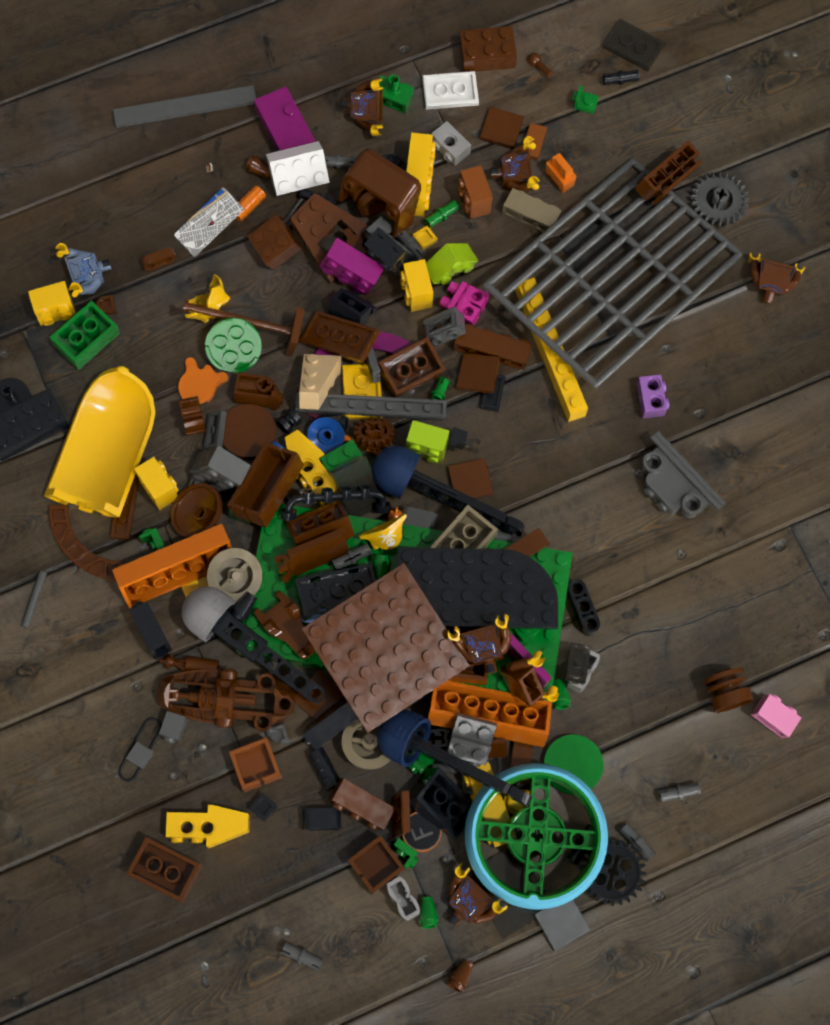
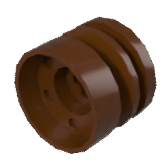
M742 667L721 670L704 679L705 686H712L706 690L707 693H717V696L710 700L714 713L733 710L754 701L749 687L740 688V685L747 681L746 677H739L745 673Z

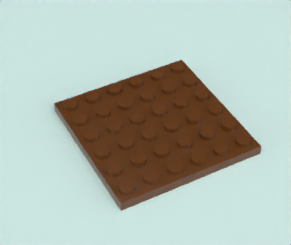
M405 563L301 629L367 733L470 666L456 648L453 640L448 638L447 629Z

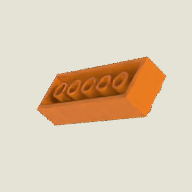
M219 524L194 534L189 538L175 542L170 546L158 549L151 554L139 557L132 562L120 565L112 571L130 609L138 602L144 603L207 576L211 560L218 553L230 549L232 546L223 525Z
M447 680L431 691L427 719L430 720L431 725L453 729L457 713L497 723L493 736L495 738H505L510 741L544 747L549 736L552 702L547 700L537 701L530 707L513 693Z

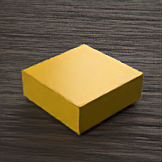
M428 225L412 234V237L416 239V243L423 250L438 241V238Z

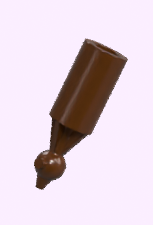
M169 654V656L159 659V662L164 664L167 670L173 666L182 671L219 669L220 665L219 660L193 656L175 660L173 655Z

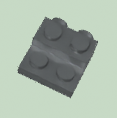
M457 713L446 752L460 759L467 760L476 767H480L481 764L486 765L497 723Z

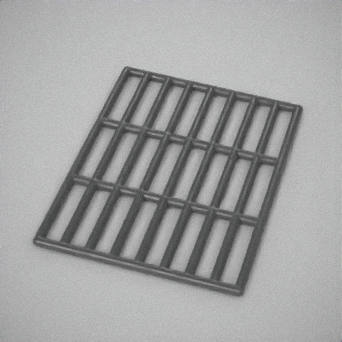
M635 158L629 159L483 283V287L593 388H598L743 255L742 251L710 223L704 221L703 217H699V214L673 191H670L663 200L626 232L618 224L645 202L642 196H639L613 220L610 219L605 212L650 173ZM632 166L640 172L600 208L591 202ZM671 201L680 207L640 243L631 237ZM585 206L593 212L552 249H549L543 243ZM685 212L693 218L691 222L653 255L644 249ZM598 218L606 224L565 261H562L556 255ZM698 224L706 230L703 235L667 267L658 261ZM611 230L620 236L580 272L576 273L569 267ZM711 236L720 242L680 279L671 273ZM624 242L633 248L591 286L583 279ZM725 247L733 253L725 263L694 291L685 285ZM536 248L545 254L501 292L493 286L494 283ZM637 254L646 259L640 267L605 298L596 291ZM549 260L558 266L515 304L506 298ZM651 266L660 272L618 310L610 304L613 299ZM562 272H565L571 278L528 317L520 311L525 304ZM665 277L673 283L666 292L632 322L624 316L629 309ZM576 284L585 290L542 329L533 323ZM678 290L687 296L646 334L637 328ZM591 296L598 302L597 305L555 342L547 335L588 297ZM605 308L612 316L567 354L560 346ZM617 320L626 327L583 366L574 360ZM630 333L639 339L597 379L588 373L593 366Z

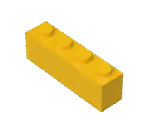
M489 762L478 767L494 776ZM465 775L463 779L466 786L471 787L473 794L470 797L473 802L484 785ZM498 793L491 801L482 821L509 823L510 817L501 793ZM493 826L490 834L493 838H498L501 830L499 827ZM512 829L511 837L516 840L518 838L515 830ZM487 841L488 845L492 844L493 848L506 844L505 842Z

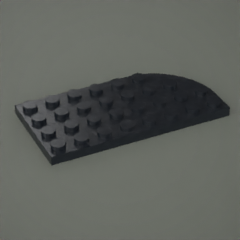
M398 548V566L405 563L445 628H455V626L458 628H483L496 624L497 615H499L500 621H505L504 617L507 614L509 616L507 624L509 629H558V595L555 585L545 569L529 556L509 549Z

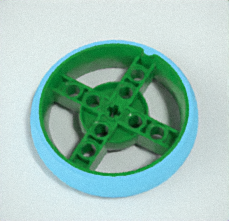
M542 763L522 764L497 774L495 777L510 785L530 779L529 795L532 796L528 807L521 808L511 817L508 824L484 822L482 820L485 811L499 792L485 785L482 787L471 804L465 825V846L472 869L481 883L491 893L511 905L526 909H549L570 902L592 884L605 860L608 830L605 815L598 799L591 789L577 776L553 765ZM551 781L567 788L579 799L588 814L592 831L566 829L562 818L549 808ZM538 788L544 791L545 795L542 800H537L534 796V792ZM536 809L541 810L543 813V818L540 821H536L533 818V812ZM493 826H497L501 830L498 838H493L490 834ZM514 828H518L521 831V837L518 840H514L511 837V831ZM535 830H538V834H541V839H538V842H535V838L531 837ZM556 831L562 835V840L558 844L552 841V834ZM576 833L582 837L580 845H575L572 841V837ZM481 840L507 843L511 854L524 864L522 891L510 887L494 874L485 860ZM564 848L590 850L585 866L574 880L560 889L543 893L544 867L557 860L564 851ZM532 851H537L540 854V860L536 863L530 860V853ZM531 872H536L539 876L538 881L534 884L528 880V875Z

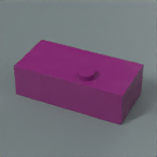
M287 86L254 100L255 111L276 152L316 142Z

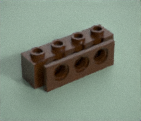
M687 141L645 176L635 187L636 191L645 201L654 195L656 199L653 203H658L702 163L701 160L697 163L694 160L700 153Z

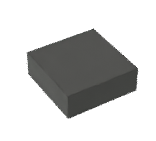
M136 742L126 759L144 770L154 752Z

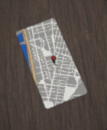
M223 187L174 236L195 257L244 208Z

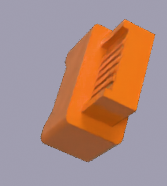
M560 153L546 162L545 173L553 179L562 193L575 185L576 175L573 172V168Z

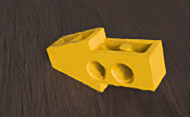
M298 429L286 436L287 449L297 452L304 464L295 481L299 479L302 486L314 490V494H321L322 488L326 487L332 488L333 493L340 492V488L320 462V458L325 456L323 451ZM305 467H312V468H313V469H312L311 471H309V472H305V471L303 470ZM316 481L323 482L319 487L313 485ZM318 501L321 507L327 504L322 501Z
M208 805V813L167 812L165 837L171 839V843H183V840H191V843H203V840H206L207 848H212L249 833L250 815L215 805ZM186 823L193 825L190 833H183L182 831ZM208 823L212 824V832L209 834L203 833V826Z

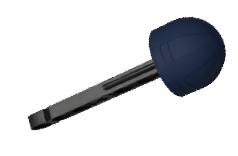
M392 446L385 448L375 457L372 464L373 479L382 491L400 500L408 485L460 511H463L469 505L496 528L502 529L503 532L508 534L516 533L517 536L522 535L525 528L522 521L512 516H507L500 510L414 470L421 454L405 447Z
M402 710L378 726V746L382 753L392 761L404 767H409L419 758L421 753H424L528 807L532 796L427 742L431 731L429 719L413 711Z

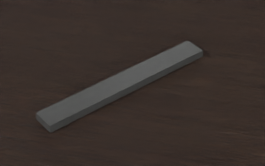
M254 85L113 109L116 128L253 105L256 95Z
M296 392L295 412L446 420L447 400L328 394L319 410L300 409L299 392Z

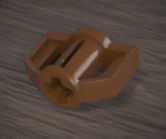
M349 228L343 230L344 242L367 256V252L362 247V238L359 235L353 234Z

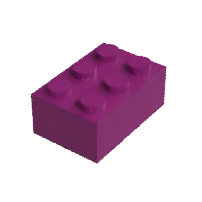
M336 238L319 266L323 272L337 277L342 284L350 285L357 293L362 295L369 293L384 269L381 264L339 238Z

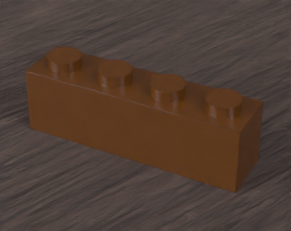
M465 324L466 334L455 339L453 349L455 351L465 354L500 357V364L524 371L532 344L527 340H517L507 334H496L489 329L475 328L472 324Z

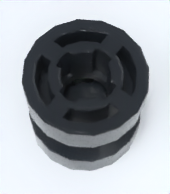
M289 408L283 417H279L276 420V423L283 432L289 435L295 426H299L302 423V419L293 409Z

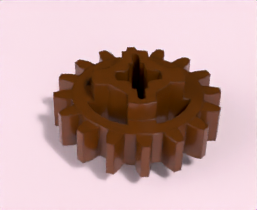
M370 417V420L363 418V423L358 421L357 426H354V439L356 444H361L362 449L368 447V451L372 448L378 451L379 447L385 449L386 445L391 446V441H394L395 428H392V423L387 424V419L381 421L380 417L377 419Z

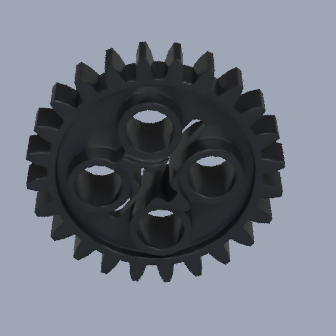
M612 839V843L607 845L606 854L612 857V862L609 865H602L598 873L606 876V883L598 885L594 880L587 888H591L589 896L597 895L596 902L603 898V905H606L609 900L612 907H614L615 901H618L620 906H622L623 899L630 903L629 896L632 895L637 898L634 891H642L639 883L645 884L646 881L641 879V876H645L647 873L641 871V868H644L646 865L643 863L639 864L643 857L635 856L638 851L637 849L630 851V843L624 847L623 840L620 841L619 845H616L615 839ZM619 855L620 858L616 868L619 875L614 876L611 889L607 890L610 873L607 871L613 869L615 857ZM622 861H630L632 868L629 871H623L620 868ZM617 880H623L626 883L624 891H617L614 884Z

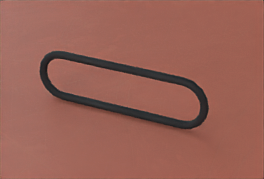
M148 718L147 720H145L135 740L133 741L126 757L128 756L133 746L137 742L147 722L152 720L156 721L159 724V730L149 747L150 750L153 748L159 736V732L162 726L160 720H158L157 718ZM125 757L118 773L120 779L125 782H131L136 779L141 768H138L131 779L124 778L121 771L127 761Z

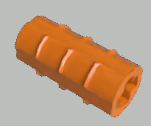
M255 185L238 201L244 208L236 217L239 222H242L266 198L265 192L259 186Z

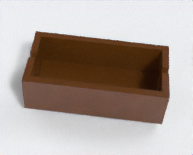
M265 442L250 466L241 486H238L227 504L234 516L246 521L251 520L252 523L267 528L304 466L298 453L285 448L281 450L279 446Z

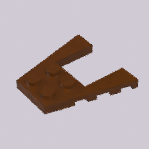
M316 193L289 219L301 240L306 244L310 255L314 257L318 267L326 253L317 243L339 221L346 228H349L353 234L359 235L363 240V245L366 241L362 233L370 227ZM323 272L329 284L336 278Z

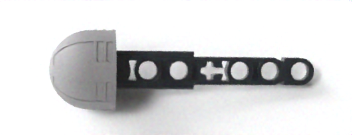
M214 587L197 588L186 597L182 606L183 621L187 628L194 635L198 636L199 639H202L203 642H207L214 634H217L252 662L258 661L293 689L304 692L302 695L309 701L320 703L324 700L326 693L322 686L314 680L311 682L306 674L267 646L268 642L230 614L233 610L232 607L236 604V600H233L232 597ZM236 628L240 629L243 633L242 638L239 640L232 638V631ZM252 640L258 643V649L255 652H250L247 648L248 643ZM272 653V659L276 662L278 658L282 660L277 664L275 670L272 669L273 663L267 662L266 664L264 662L266 659L264 657L265 654L269 655ZM283 664L290 667V673L287 676H282L279 673V668ZM299 676L306 679V685L303 688H298L295 685V680ZM315 688L322 691V697L319 700H314L311 697V691Z

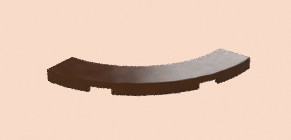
M49 505V520L53 535L68 559L77 567L93 576L116 581L112 570L123 565L124 562L106 559L90 552L78 540L72 529L69 506Z

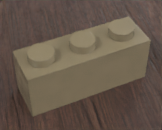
M512 188L502 210V214L541 232L546 231L559 220L562 212L557 206L549 205L538 197L529 196L524 191Z

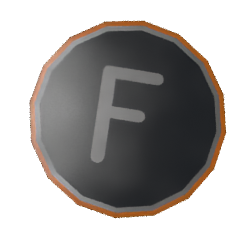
M414 812L410 815V833L402 837L404 842L417 852H427L437 846L441 839L442 830L419 813Z

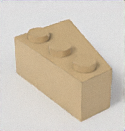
M304 354L299 390L300 409L319 410L328 395L330 387H333L335 379L341 374V356Z

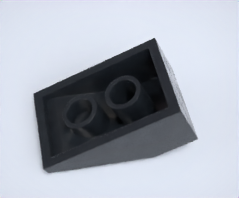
M439 767L427 768L409 791L410 806L450 837L457 839L466 825L472 801Z

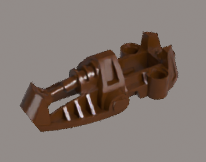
M231 668L195 669L163 677L158 686L157 699L159 705L164 709L192 720L213 723L220 728H230V726H233L234 719L253 720L255 728L263 732L269 730L273 724L288 718L294 713L295 691L285 682L278 679L272 672L263 673L258 680L237 679V671ZM263 677L271 678L272 685L269 687L263 685ZM174 682L202 685L200 692L180 693V689L174 688ZM238 690L274 693V711L236 708V705H256L255 694L237 693ZM179 698L189 699L190 702H199V706L174 704L172 702L179 701ZM281 699H288L291 703L290 707H282L280 704ZM263 716L268 718L269 725L262 726L259 723V718Z

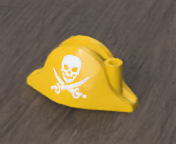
M405 513L360 534L359 537L360 539L369 540L373 550L379 548L385 550L393 549L402 539V524L407 516Z

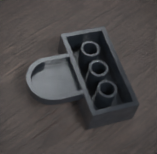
M6 378L0 381L1 462L70 428L50 389L32 397L23 381L17 378Z

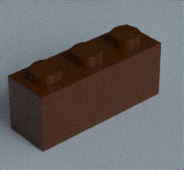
M339 778L328 798L332 802V807L341 812L343 809L350 813L349 817L356 821L362 819L367 822L366 826L374 831H377V829L384 830L395 810L393 806L344 778Z

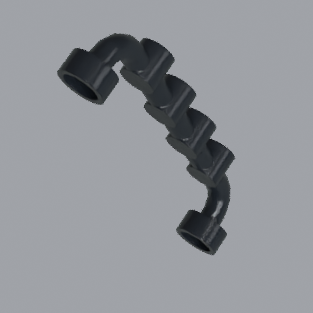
M360 485L359 491H352L351 487L343 486L340 488V492L333 493L332 488L326 487L322 488L321 494H314L312 489H304L302 495L293 496L286 503V507L281 509V519L286 521L295 520L297 518V510L293 507L297 503L313 504L318 501L330 503L333 500H369L375 497L379 500L375 502V512L385 514L390 512V502L386 501V497L381 491L371 490L369 485Z

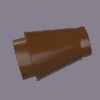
M251 155L245 168L248 169V172L269 179L271 176L269 166L258 156Z
M463 959L448 977L447 985L461 993L467 987L474 965Z

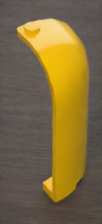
M118 366L102 372L84 393L44 497L63 505H67V503L79 506L78 510L93 514L95 510L101 513L102 516L120 517L136 474L134 468L139 466L155 418L154 400L145 383L130 373L127 368Z

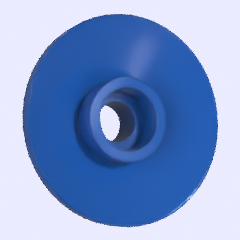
M322 417L316 419L309 426L307 438L327 455L343 445L345 433L338 421L333 418ZM326 431L330 433V437L325 436Z

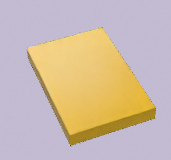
M367 364L342 365L344 395L382 397L381 382L373 383ZM345 415L349 420L370 419V417L378 418L376 416Z

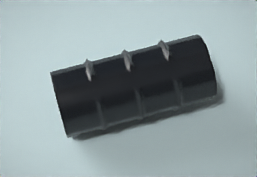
M321 747L311 752L308 758L326 791L334 789L339 776L328 757L329 755Z

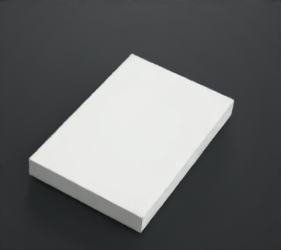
M475 71L422 75L426 110L479 105Z

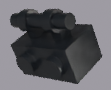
M341 288L331 297L328 314L366 325L370 312L374 314L377 307L373 306L369 300L360 298L356 292Z

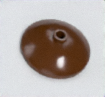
M196 483L185 488L177 496L171 509V523L174 530L181 536L189 538L194 534L216 526L223 507L219 492L206 483Z

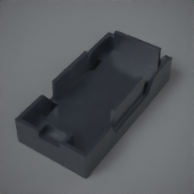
M372 563L295 579L294 588L297 591L303 621L319 618L375 582L376 577Z

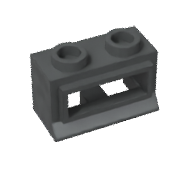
M455 307L423 320L425 336L429 338L434 347L466 334L464 315ZM439 323L443 325V327L438 329L435 327Z

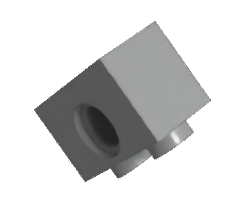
M448 121L431 133L433 135V142H436L435 150H439L448 163L451 162L456 166L471 153V144Z

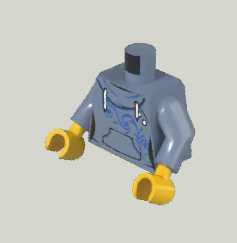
M59 243L55 247V249L61 250L56 253L57 257H63L64 254L66 256L64 258L73 281L69 290H74L71 294L73 297L94 294L101 284L104 283L101 272L112 269L108 259L97 262L94 253L67 248L64 243Z

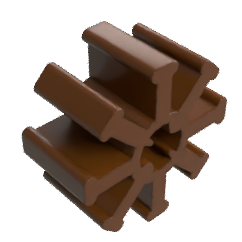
M198 396L179 400L187 436L206 432Z

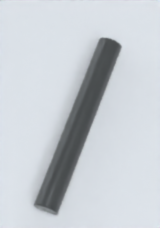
M39 571L21 625L22 627L29 628L47 572Z

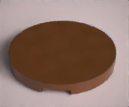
M242 404L227 412L223 445L228 452L241 459L255 458L265 442L271 444L276 440L277 429L274 418L265 408L255 404Z

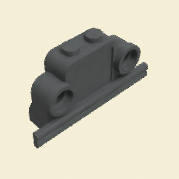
M659 431L650 438L657 448L647 453L643 458L641 469L647 475L643 488L644 493L649 498L655 500L657 507L662 512L675 515L680 511L684 517L694 518L711 504L717 511L726 504L718 493Z

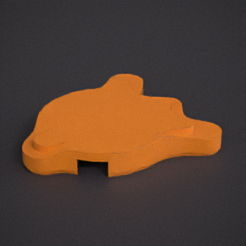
M190 357L185 360L186 372L179 381L178 389L182 399L198 396L200 404L208 403L214 397L217 388L226 383L229 378L224 372L215 373L210 365H205L203 369H199L195 359Z

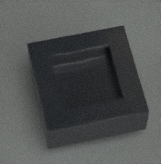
M262 793L249 809L266 822L278 806Z

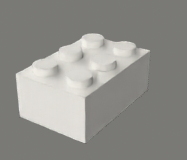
M319 141L266 154L273 188L277 196L330 183L323 149Z

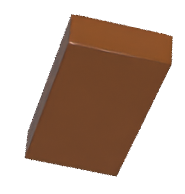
M530 123L526 137L531 136L534 138L530 143L536 144L533 150L527 148V151L530 153V159L538 161L547 127Z

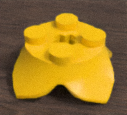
M214 274L208 288L209 292L188 300V303L219 310L222 305L224 306L229 301L230 297L224 291L221 278ZM189 311L190 314H185L187 319H197L204 323H207L211 318H216Z

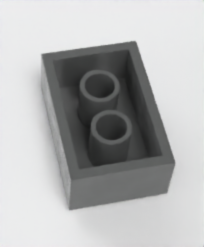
M215 446L199 453L190 473L194 474L193 477L198 481H205L220 492V490L224 491L241 486L251 465L220 446Z

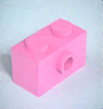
M774 694L763 695L750 715L780 738L790 737L801 717L797 715V711L794 708L781 703L782 700Z

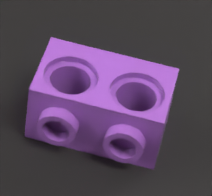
M662 376L639 377L636 385L642 418L665 416L667 409H669V400L665 398L666 383L662 381ZM653 385L656 390H651L648 386ZM655 402L659 405V407L655 408L651 405V403Z

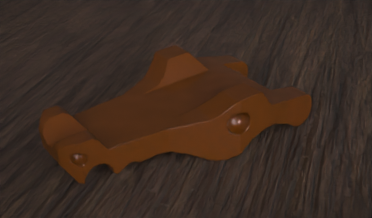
M279 590L275 593V596L280 601L265 614L258 607L253 613L269 636L285 642L298 654L301 660L307 659L315 653V650L301 630L303 624L299 608Z

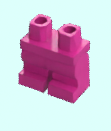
M464 281L461 284L451 282L448 287V293L454 296L452 299L443 296L439 306L444 310L455 307L464 315L465 324L475 326L480 314H482L489 302V293L468 285Z

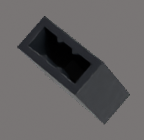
M138 602L133 605V609L129 611L154 659L156 660L172 652L173 650L148 602Z

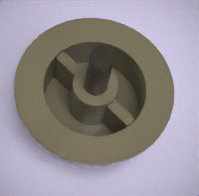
M240 548L226 549L218 553L211 560L207 570V582L209 587L223 591L238 603L248 592L252 595L257 593L262 583V568L257 558L250 552Z
M358 719L343 731L342 749L345 756L353 765L362 769L372 770L383 767L391 759L387 758L378 746V727L367 733Z

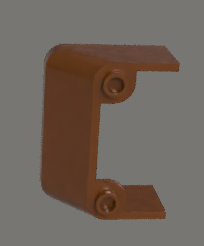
M371 149L362 151L342 179L338 201L342 202L350 196L349 192H355L360 185L386 202V213L389 218L395 221L392 236L397 237L413 224L421 192V183L417 178Z

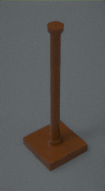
M187 300L184 301L182 310L184 312L188 310L222 319L229 317L242 318L255 327L284 333L288 336L284 355L288 356L293 355L298 344L304 309L297 308L291 324L287 327L188 303Z

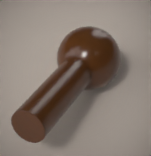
M538 53L529 54L527 58L528 64L537 67L550 78L553 72L541 62L540 55Z

